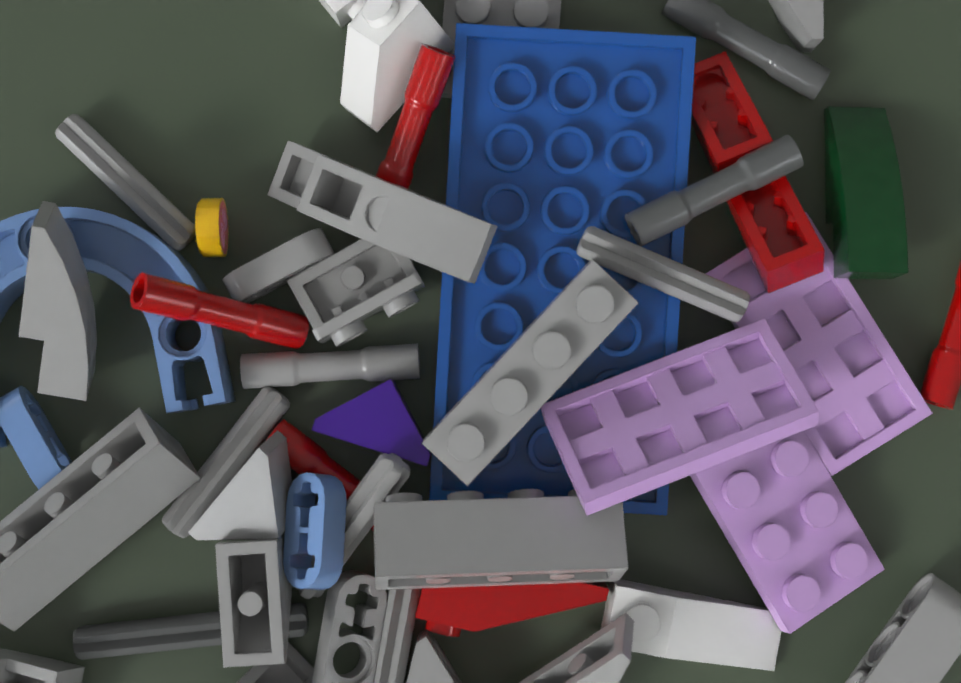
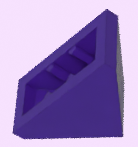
M393 379L317 417L313 423L312 431L382 453H394L402 459L427 466L431 459L432 453L422 444L424 436Z

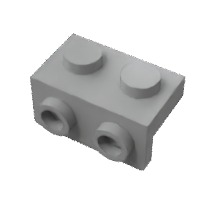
M363 239L286 280L309 320L317 341L325 343L332 339L336 347L366 332L368 329L363 321L384 310L388 318L418 303L420 300L415 292L425 287L409 258Z

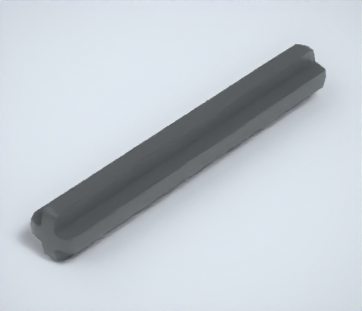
M292 603L288 638L302 637L309 630L308 611L305 604ZM220 611L84 625L73 632V650L75 657L80 660L222 645Z

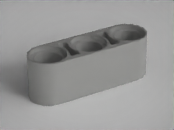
M933 573L923 576L909 591L845 683H940L961 653V593Z

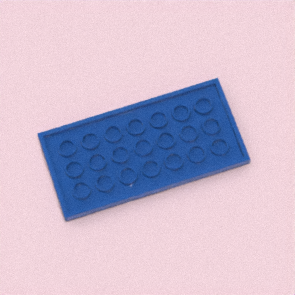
M456 23L454 51L456 58L453 68L446 205L498 227L475 284L442 272L433 428L579 271L590 262L579 257L577 254L579 241L587 227L594 226L638 245L629 231L625 214L671 191H679L687 187L696 37ZM685 225L642 247L682 264ZM600 266L639 303L547 402L676 353L680 299ZM541 408L468 486L432 453L429 501L447 500L448 494L458 491H478L483 493L484 499L508 498V493L520 489L542 490L544 497L568 496L569 491L574 489L543 419ZM669 484L623 501V512L667 515Z

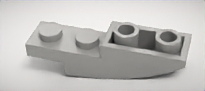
M289 140L267 194L297 208L296 211L474 284L498 227Z

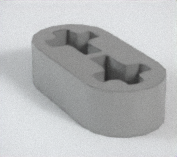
M317 228L303 233L227 274L222 281L232 299L250 303L287 284L286 280L335 253L322 228Z

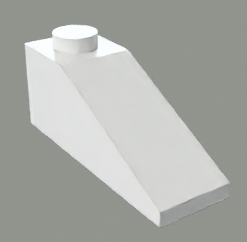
M622 579L609 582V592L605 603L601 629L625 613L634 620L632 652L669 659L774 671L782 631H780L768 608Z

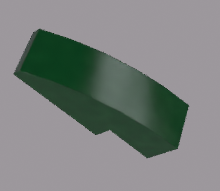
M828 106L824 109L826 224H833L834 278L894 279L907 274L909 269L904 196L897 153L885 108Z

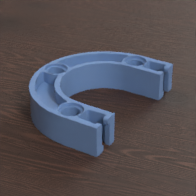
M58 207L73 234L87 272L106 276L120 285L129 294H131L136 277L142 272L189 284L199 291L209 293L202 279L190 263L177 250L171 248L163 239L126 219L103 211L80 207ZM39 209L20 213L0 221V323L11 305L24 293L31 228ZM142 311L149 325L153 340L166 413H181L199 409L197 399L187 400L184 378V364L186 362L204 360L213 392L212 394L202 396L204 406L236 402L221 327L197 322L201 329L199 343L193 349L183 351L175 340L177 327L183 321ZM0 425V448L7 447L4 430Z

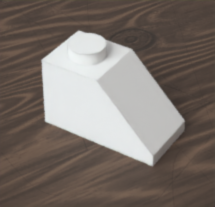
M367 0L360 12L347 25L340 104L375 132H378L405 102V91L421 45H431L450 52L455 47L454 42L421 1Z

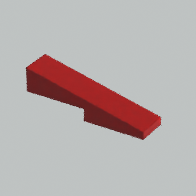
M726 51L695 63L691 124L713 173H716L734 164L740 157L772 142L773 139ZM786 176L757 190L746 191L726 201L768 294L823 272L825 249Z

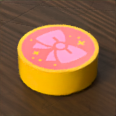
M201 198L197 203L195 232L198 251L203 257H226L229 226L224 198Z

